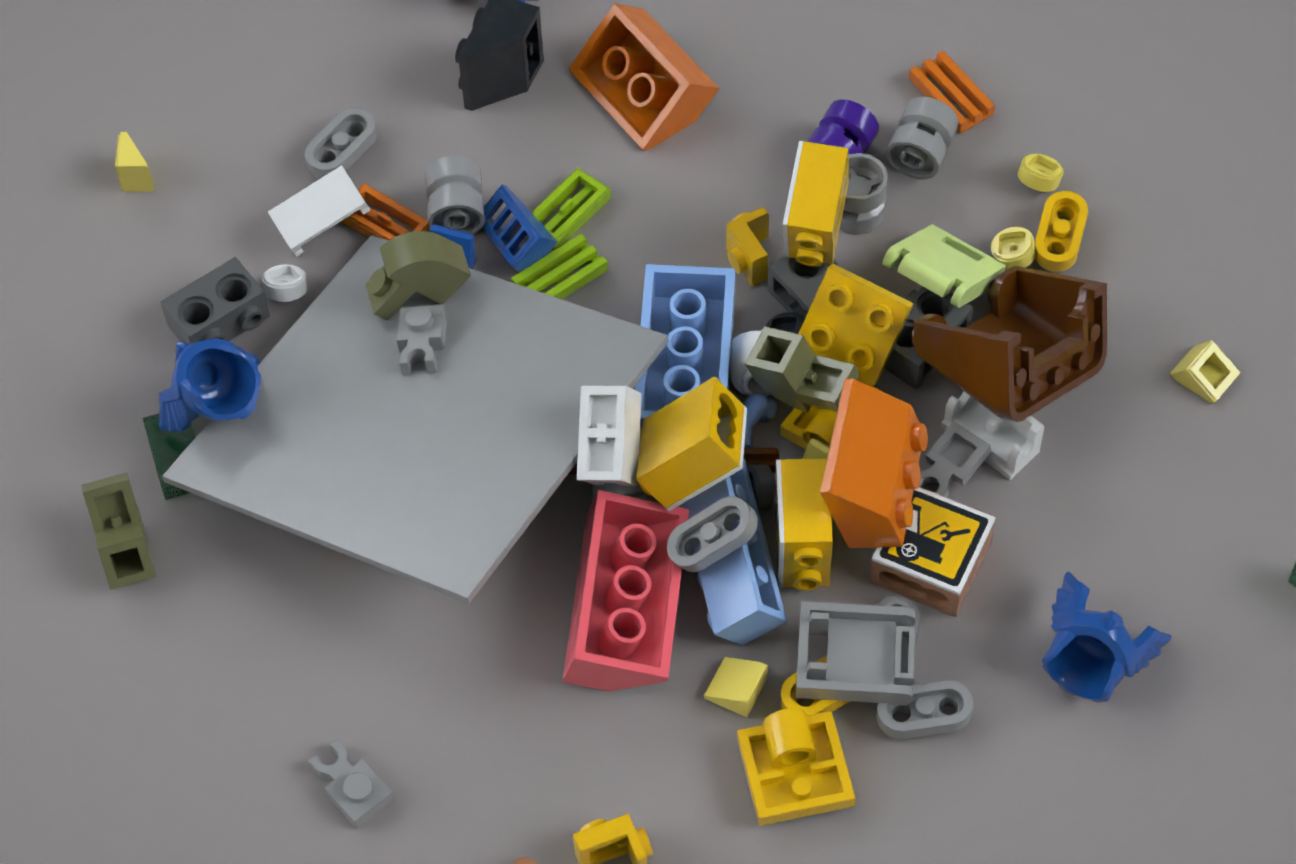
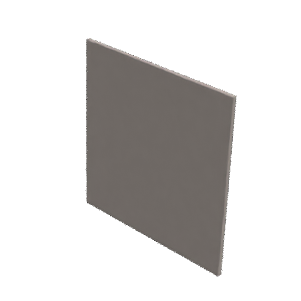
M371 235L258 365L261 383L255 410L244 419H211L162 477L165 483L470 604L577 463L581 386H628L633 389L669 342L668 335L469 268L471 276L444 303L447 313L445 348L443 350H434L437 361V373L428 374L425 362L419 361L412 366L411 375L403 376L399 366L400 352L396 342L400 308L440 305V303L415 292L388 321L374 315L365 284L370 280L372 274L384 265L380 247L388 240Z

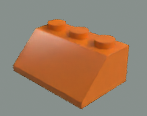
M617 3L612 5L568 69L642 150L647 151L696 122L720 89L645 9Z
M854 378L844 379L820 493L849 549L903 547L906 527H911L913 522V506L911 501L913 490L918 489L920 485L919 459L921 451H925L927 448V429L924 423L919 422L911 404Z

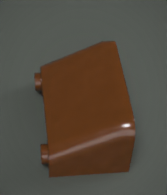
M1013 266L1002 272L990 284L988 300L991 304V313L967 327L961 328L947 325L944 317L933 313L926 314L913 322L912 343L920 358L997 417L1020 422L1092 378L1103 367L1107 356V283Z

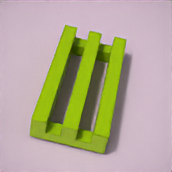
M580 168L572 172L531 212L542 223L582 183L585 184L544 225L548 232L558 241L551 251L565 244L611 199V189Z
M581 233L513 276L511 282L539 292L554 284L556 286L545 292V294L563 300L608 271V261L603 256L599 257L597 255V249L593 245L589 246L586 237ZM587 261L590 263L583 269L579 270L578 272L567 278V274H569L576 268L580 267Z

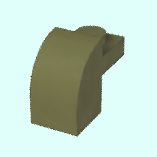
M414 231L396 236L380 247L384 265L372 274L370 280L365 285L374 315L388 321L415 292L440 304H444L467 281L471 273L461 245L433 232Z
M766 326L761 331L745 362V366L755 381L765 391L783 403L808 412L812 405L838 411L844 379L854 378L858 380L860 376L854 364L815 355L803 335Z
M128 473L82 484V493L95 531L97 549L110 590L156 577L145 527Z

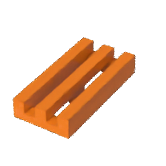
M944 51L937 54L936 60L932 61L929 58L924 61L922 68L919 69L915 66L910 69L909 80L925 97L942 101L956 113L959 120L957 131L960 134L994 115L995 105ZM931 76L943 88V90L945 91V95L954 104L957 103V105L969 117L965 118L953 106V104L939 91V89L928 79V77Z
M365 183L358 189L364 200L414 229L412 232H430L428 220ZM370 207V211L364 215L358 210L356 213L340 221L367 238L373 235L389 241L396 236L410 232L393 222L389 216L380 211L377 212Z

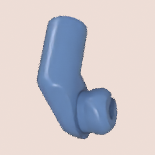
M765 393L751 394L742 403L747 408L744 448H752V430L758 420L768 422L770 418H774L776 415L777 404L774 399L767 397Z

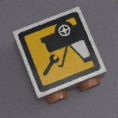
M919 487L913 490L911 501L913 506V522L911 527H906L903 547L876 548L871 560L869 582L957 617L992 543L996 517L986 514L977 508L968 507L943 497L934 491Z

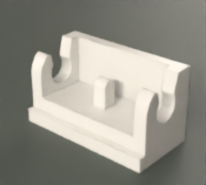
M341 165L277 205L268 213L292 252L299 256L304 253L301 246L356 211L360 210L364 215L370 209Z
M581 386L577 459L578 481H585L594 485L615 483L622 486H638L636 473L639 457L642 393L628 386Z
M963 391L959 399L953 395L949 398L941 427L946 430L952 421H955L990 444L991 453L985 459V462L1007 479L1011 480L1040 452L1044 425L1032 416L1020 422L1002 419L965 391Z

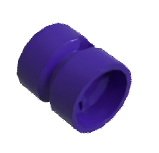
M839 99L833 101L819 122V127L813 132L808 142L848 148V155L864 154L877 136L879 124L876 117L861 104L851 100Z

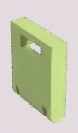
M933 224L892 245L887 250L882 261V265L889 269L899 265L898 273L941 297L949 294L952 287L955 286L957 289L950 303L957 308L987 292L992 281L1004 272L1007 266Z

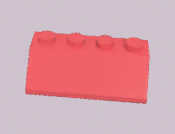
M602 490L597 491L586 514L562 682L608 692L667 682L682 568L669 558L667 542L672 531L688 520L689 509L676 507L668 511L658 502Z

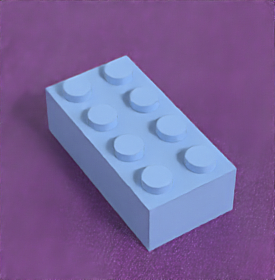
M646 264L640 326L668 335L669 342L635 385V390L642 393L641 428L643 419L714 376L729 390L730 353L735 308V268Z

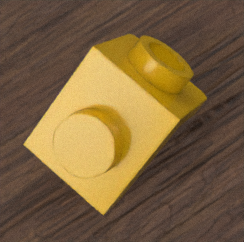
M764 207L753 212L741 213L731 222L726 223V249L728 250L729 262L732 268H735L737 274H744L751 286L767 280L768 254L760 244V241L766 239L769 235V213Z
M629 813L609 821L606 819L593 820L585 824L580 829V832L573 834L574 850L579 864H601L627 853L632 864H647V857L653 855L645 829L641 827L635 830Z

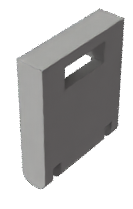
M801 601L796 698L889 704L911 703L913 701V688L911 685L914 681L915 627L911 626L915 624L916 611L910 607ZM809 634L828 635L826 663L809 662L807 665Z

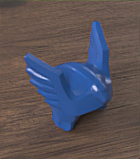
M217 338L202 340L193 344L179 341L176 344V363L170 387L159 392V427L161 430L169 429L170 433L182 432L198 417H207L214 420L244 419L255 410L260 391L261 374L258 371L256 359L251 353L236 346L234 343Z
M1068 571L1064 575L1062 588L1057 589L1056 603L1052 605L1053 615L1051 619L1053 623L1051 627L1056 632V635L1050 645V649L1042 659V666L1051 679L1065 692L1096 703L1107 702L1123 677H1133L1142 668L1148 667L1150 665L1149 661L1160 655V649L1171 640L1172 635L1147 626L1138 637L1132 640L1124 626L1122 616L1113 610L1107 612L1085 610L1090 589Z

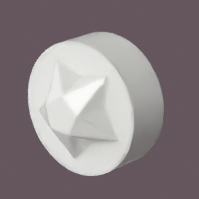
M287 264L269 268L262 275V286L265 296L270 300L279 302L293 301L302 297L307 292L305 271L297 266Z

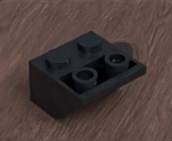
M488 0L484 8L480 7L477 10L473 20V29L467 39L463 38L459 42L455 54V62L459 64L460 69L458 86L463 93L464 108L471 111L528 92L544 62L540 7L518 0Z

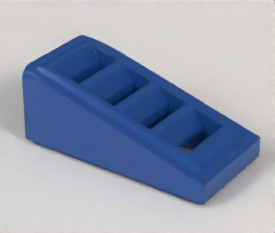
M502 184L485 204L483 228L504 258L516 271L521 272L545 257L557 244L558 241L506 185ZM505 203L507 206L502 210L498 217L495 220H493L492 216L497 212L501 205ZM512 213V214L514 215V217L510 220V222H509V223L506 225V227L502 230V229L500 228V226L505 222V220H506V219L509 217V215ZM520 224L522 227H521V228L519 229V231L514 235V237H513L512 239H510L509 236H510V235L512 234V232L516 229V227ZM528 234V236H529L528 240H527V241L524 243V245L519 249L518 245L521 243V241H522V240L525 238V236Z

